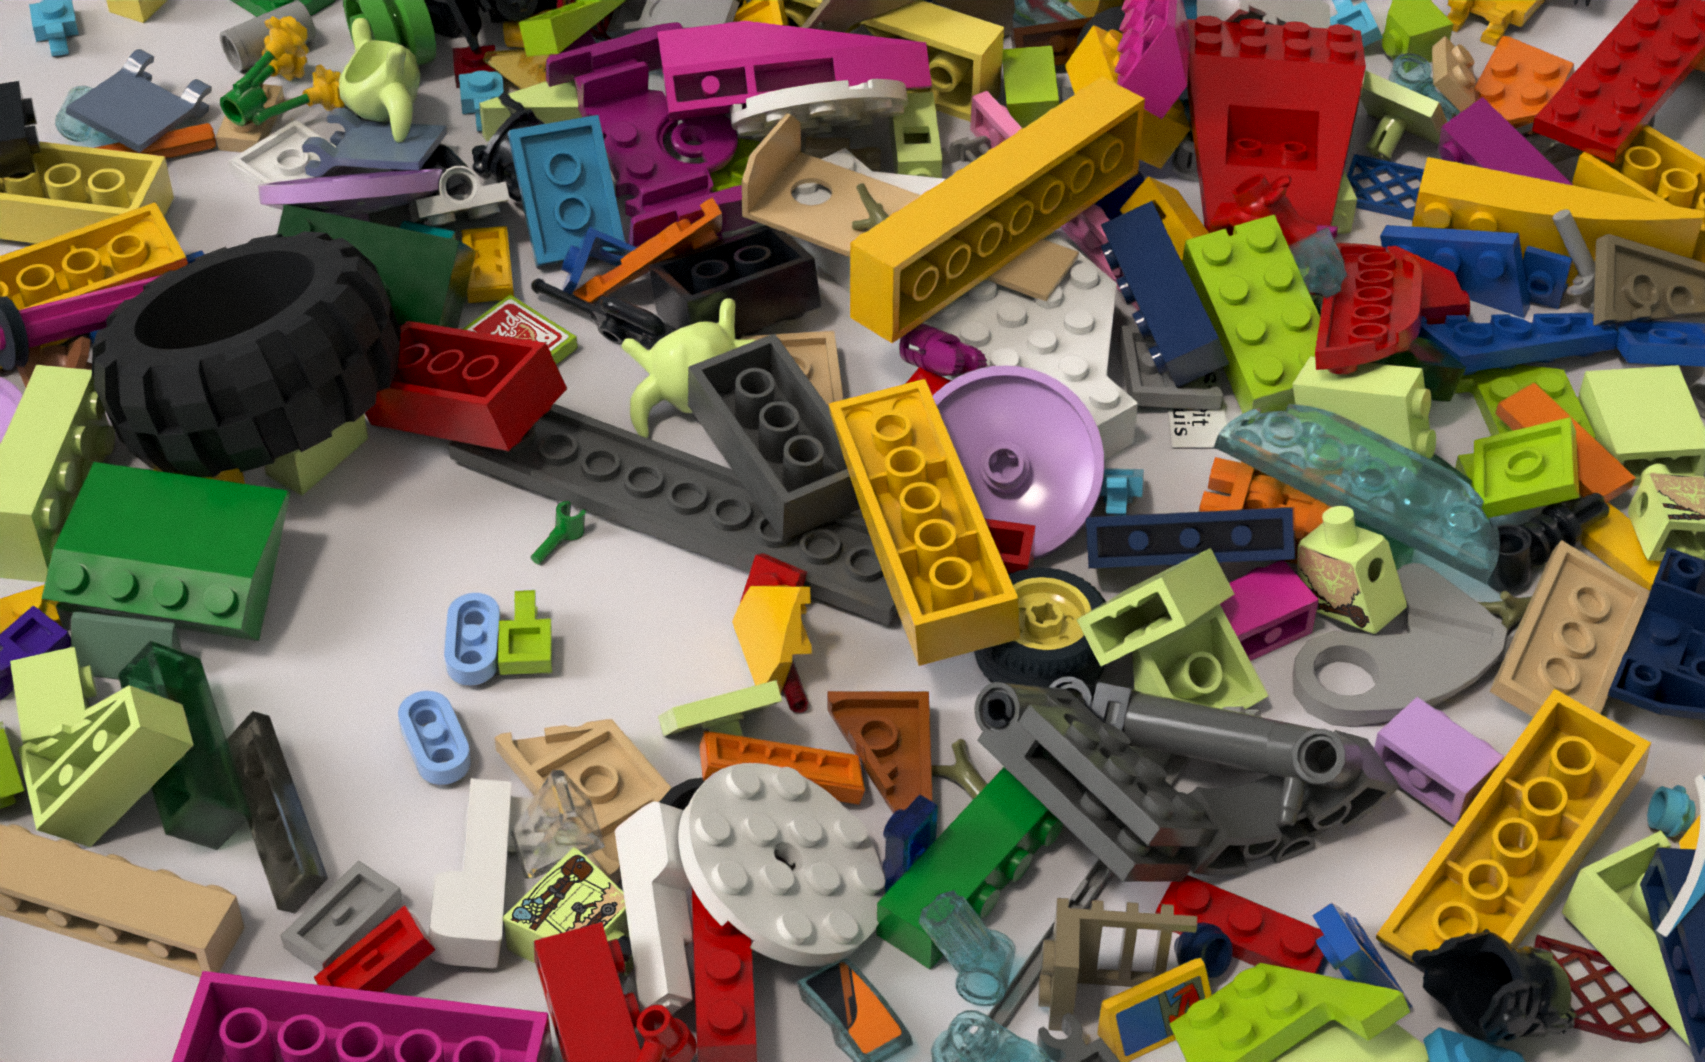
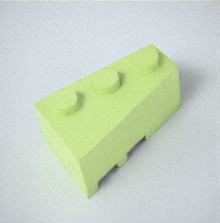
M129 685L84 710V719L72 726L61 723L51 729V738L38 745L28 742L19 747V755L36 830L91 847L194 745L183 705Z

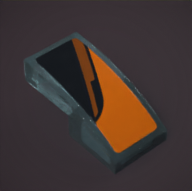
M848 958L829 964L797 982L801 1000L831 1027L835 1045L854 1062H883L913 1045L911 1034L895 1011L868 978Z

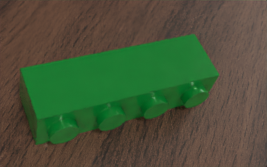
M1003 767L877 902V921L879 924L876 927V935L931 970L944 954L951 956L957 951L966 936L967 928L977 917L984 919L991 913L999 899L1001 890L1010 880L1017 882L1024 876L1031 864L1032 856L1042 845L1048 847L1056 840L1062 830L1063 823Z

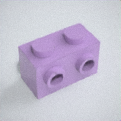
M1418 697L1377 733L1374 749L1400 787L1453 825L1457 824L1504 759V756L1494 750L1489 743L1478 739L1453 722L1444 712L1434 709Z

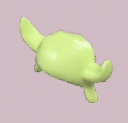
M357 18L352 24L355 52L344 67L339 78L340 98L350 110L365 120L375 122L390 121L394 140L401 143L406 139L411 128L413 103L416 100L421 74L416 56L409 49L398 43L372 40L371 27L368 20Z
M726 298L721 302L718 323L704 321L682 327L660 339L650 350L644 348L634 339L627 338L623 341L622 349L649 373V376L637 385L630 398V417L638 435L648 438L649 413L652 407L662 400L668 401L684 413H693L688 407L689 366L756 341L754 339H735V301L733 299Z

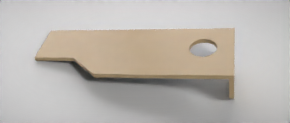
M786 113L749 156L742 179V217L850 257V242L855 240L860 234L870 230H853L852 228L853 221L869 218V213L856 189L857 185L864 183L876 203L883 205L884 211L889 216L921 195L802 153L801 122L791 114ZM816 183L828 188L832 195L824 203L806 205L796 201L791 194L799 185ZM1041 239L986 278V280L1047 301L1077 260L1079 252Z

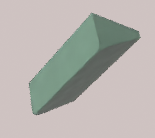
M73 612L71 617V647H75L80 666L90 665L94 677L167 686L174 682L183 660V653L174 623Z

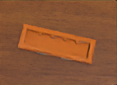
M711 731L703 732L699 744L702 778L704 781L715 772L732 765L760 763L781 768H793L803 777L829 792L839 802L860 805L865 792L858 755Z

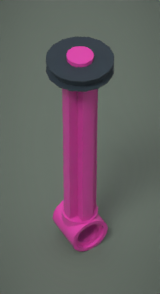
M159 276L18 310L13 301L7 296L0 297V366L5 370H12L15 364L18 367H25L28 362L30 347L106 328V318L124 300L136 297L143 291L144 285Z

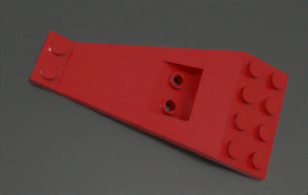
M1199 16L1196 20L1187 19L1190 38L1187 92L1204 227L1209 232V223L1220 203L1224 201L1236 202L1232 195V190L1240 182L1256 174H1264L1269 184L1280 176L1289 174L1292 180L1285 195L1292 203L1296 213L1305 220L1319 225L1332 226L1364 83L1366 63L1361 31L1341 24L1331 25L1328 28H1314L1306 23L1297 21L1287 22L1284 25H1270L1262 20L1252 18L1243 19L1240 22H1225L1214 16ZM1234 227L1225 228L1228 235L1232 236ZM1323 265L1313 270L1298 268L1314 303Z

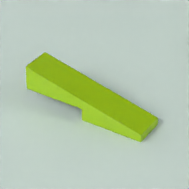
M576 0L574 3L520 21L519 26L526 56L559 54L626 0Z

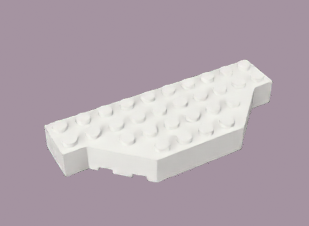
M846 148L822 159L919 195L946 180L944 178L873 172ZM805 183L797 186L791 195L802 204L817 205L827 201L832 194L823 185ZM1055 231L1044 238V240L1079 252ZM787 234L815 258V262L850 293V257ZM1079 252L1077 260L1047 301L1034 298L985 279L923 322L953 334L961 342L981 350L987 359L986 363L988 366L986 367L1006 365L1025 367L1045 373L1067 386L1079 397L1091 413L1102 440L1104 460L1133 444L1138 403L1107 376L1117 283L1082 253ZM909 344L910 348H913L915 350L921 349ZM960 373V374H957V376H942V377L947 378V379H949V380L952 381V380H954L955 378H957V377H959V376H961V375H964V374H961V373Z

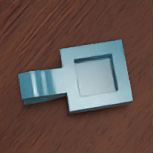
M43 0L40 3L29 4L36 42L49 40L52 56L69 54L66 37L79 35L72 0Z
M1332 0L1338 14L1330 17V26L1341 24L1361 31L1363 47L1383 38L1366 1L1353 6L1351 0Z
M476 71L471 74L459 75L462 114L475 113L477 131H482L479 103L499 97L504 92L503 78L500 71Z
M1104 468V480L1100 496H1103V502L1107 503L1106 515H1127V504L1133 503V497H1143L1144 469Z

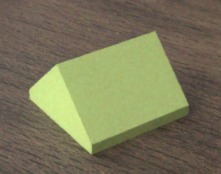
M1220 604L1187 626L1132 652L1134 690L1220 709L1243 706L1244 709H1247L1269 696Z

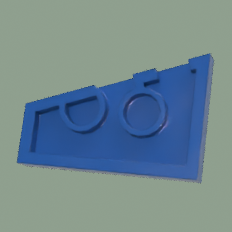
M1396 225L1385 226L1380 239L1382 247H1386V250L1387 246H1398L1454 272L1461 290L1467 291L1471 301L1525 319L1530 309L1519 233Z
M1333 903L1312 915L1324 934L1316 940V943L1335 970L1339 969L1346 980L1398 990L1404 994L1409 1009L1413 1007L1356 917H1352L1348 912L1344 913L1340 907Z

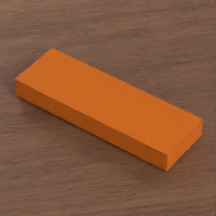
M1535 382L1499 402L1495 412L1513 431L1571 417ZM1571 417L1576 430L1579 494L1584 498L1587 495L1599 493L1604 497L1605 503H1608L1631 489L1636 477Z

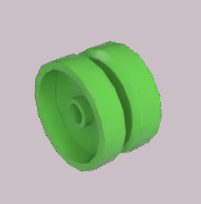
M343 0L345 18L352 41L353 21L357 18H365L371 27L372 40L388 41L402 45L416 56L418 66L433 62L436 58L434 29L424 0Z

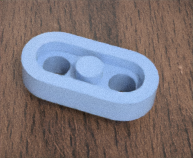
M483 593L464 594L455 599L448 609L444 650L446 669L451 679L463 685L484 683L491 679L498 669L499 621H501L497 602L489 595Z
M435 691L416 692L404 699L398 710L400 729L421 777L430 783L438 785L450 784L460 780L468 772L471 758L467 739L449 700L444 695Z

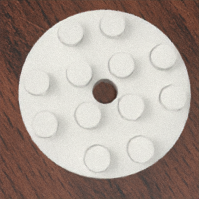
M871 79L865 83L849 87L848 80L791 87L756 95L746 99L747 108L742 109V104H733L729 110L732 128L738 131L739 136L751 135L752 140H763L786 113L791 114L801 122V133L806 132L807 137H818L831 134L832 126L847 125L849 130L864 129L874 126L873 118L904 114V107L908 105L906 84L901 81Z
M742 763L715 772L694 793L680 819L678 830L680 856L693 890L704 907L721 926L728 920L738 930L754 940L750 946L751 949L774 960L798 966H824L845 959L874 932L879 924L877 921V902L885 895V876L875 849L867 836L866 826L829 792L803 777L793 768H781L760 763ZM774 850L776 855L783 858L790 866L796 865L793 871L784 862L775 858Z

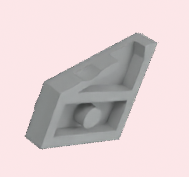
M1138 326L1121 327L1118 341L1127 394L1138 403V406L1219 410L1223 393L1218 386L1209 388L1201 378H1198L1177 388L1169 371L1161 375L1158 372L1148 350L1156 345L1153 336L1143 339Z

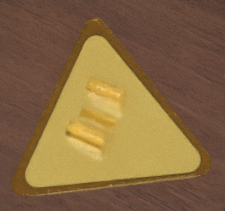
M525 49L487 51L484 54L483 61L518 88L524 89L546 82V59L550 55L527 57Z

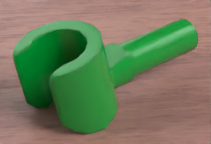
M563 501L559 503L556 507L555 528L530 556L531 560L539 565L563 540H577L581 538L585 528V509L581 510L576 516H570L571 502Z

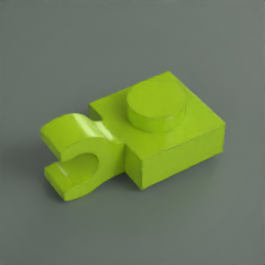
M535 590L515 591L514 620L499 621L500 675L552 673L551 619H538Z

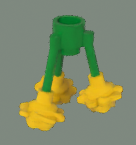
M272 16L264 22L269 29V36L267 35L264 38L265 48L261 52L262 57L244 77L233 84V89L220 98V106L224 114L231 122L238 126H243L250 120L259 126L273 116L305 104L309 107L321 104L326 111L345 107L344 102L340 98L339 91L341 73L338 71L332 72L331 69L326 70L323 65L319 64L315 67L316 71L312 73L313 87L303 90V95L266 109L264 108L267 97L260 85L270 76L275 77L281 74L286 80L291 81L295 77L302 78L305 75L304 65L307 63L305 55L309 52L305 43L308 38L307 28L291 16H284L281 19Z

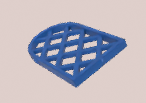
M1354 154L1347 177L1351 186L1356 190L1354 192L1357 197L1356 208L1413 221L1415 206L1406 209L1400 201L1411 197L1417 202L1420 187L1412 189L1406 181L1417 178L1421 182L1424 169ZM1357 165L1361 169L1362 173L1353 175L1355 167ZM1387 172L1393 179L1381 182L1376 175ZM1369 178L1375 185L1363 188L1357 181ZM1399 184L1405 191L1393 195L1388 187ZM1381 191L1387 198L1376 202L1369 194Z

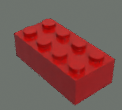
M406 321L400 327L401 341L398 371L390 387L376 393V404L365 412V415L370 424L510 451L513 446L523 439L526 432L541 416L550 411L552 405L567 390V386L545 342Z

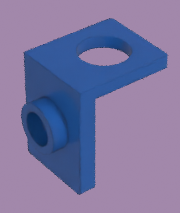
M589 227L579 246L571 245L565 256L561 270L568 273L562 290L570 294L573 293L579 283L589 255L618 267L622 264L620 259L637 247ZM602 247L614 248L620 251L623 256L611 254Z
M1527 246L1523 257V264L1530 302L1559 309L1568 286L1566 282L1572 263L1571 257Z

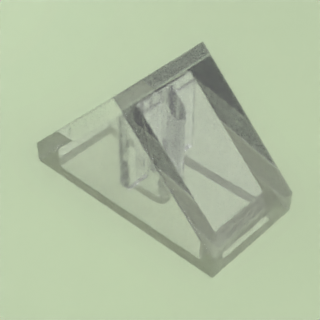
M552 770L511 831L525 879L537 878L548 873L573 847L581 851L585 856L605 847L591 800L563 770Z

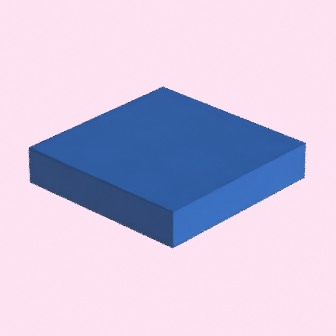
M1644 321L1610 324V327L1618 332L1616 347L1628 363L1705 367V323Z

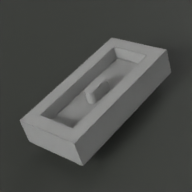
M358 860L281 934L283 947L318 972L322 971L370 933L403 901L400 887Z

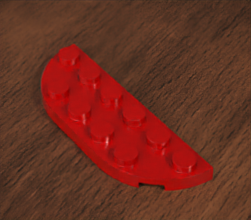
M1332 243L1333 250L1329 260L1315 347L1316 370L1328 369L1333 374H1349L1355 372L1358 369V365L1380 360L1392 354L1407 351L1410 348V344L1417 338L1420 332L1423 302V271L1421 265L1411 256L1405 254L1403 255V261L1396 259L1394 254L1386 252V247L1357 243Z

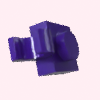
M34 605L0 634V700L8 696L14 689L10 661L62 650L71 646L69 633Z

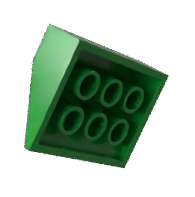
M93 462L53 548L42 599L67 612H84L174 623L178 629L259 641L291 492L283 489Z

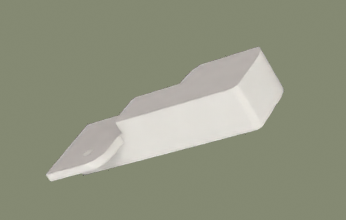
M473 778L470 780L462 871L441 872L434 877L428 935L436 949L428 956L433 961L448 965L495 968L498 965L503 927L507 851L535 853L543 848L546 838L547 811L536 798L511 796L512 782ZM521 829H528L529 831L524 832Z
M651 802L645 805L615 830L634 968L627 979L626 989L627 993H634L640 1014L652 1005L665 1006L673 1014L693 1000L685 947L691 943L693 938L686 891L691 887V884L682 864L678 843L679 824L684 810L660 802ZM634 1028L636 1036L641 1037L642 1035L638 1029Z

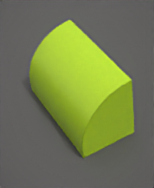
M1052 46L1003 49L1002 64L1007 109L1011 117L1022 128H1025L1046 114L1050 109L1059 105Z

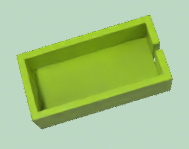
M1275 215L1234 226L1232 236H1229L1226 229L1186 240L1182 263L1229 361V364L1224 366L1223 369L1247 425L1250 426L1297 412L1292 384L1310 356L1315 357L1320 316Z

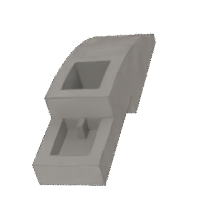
M626 0L614 10L606 34L611 39L643 28L672 22H679L683 28L734 22L739 2L736 0ZM595 38V42H596V43L603 42V41H601V40Z

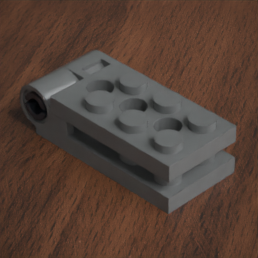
M994 682L985 686L978 694L974 714L976 722L983 732L977 741L1123 882H1182L1194 864L1179 850L1181 846L1207 847L1219 829L1204 816L1206 810L1199 801L1186 793L1178 792L1166 781L1168 775L1161 766L1150 759L1140 757L1129 747L1131 741L1124 732L1113 725L1103 723L1072 693L1062 688Z

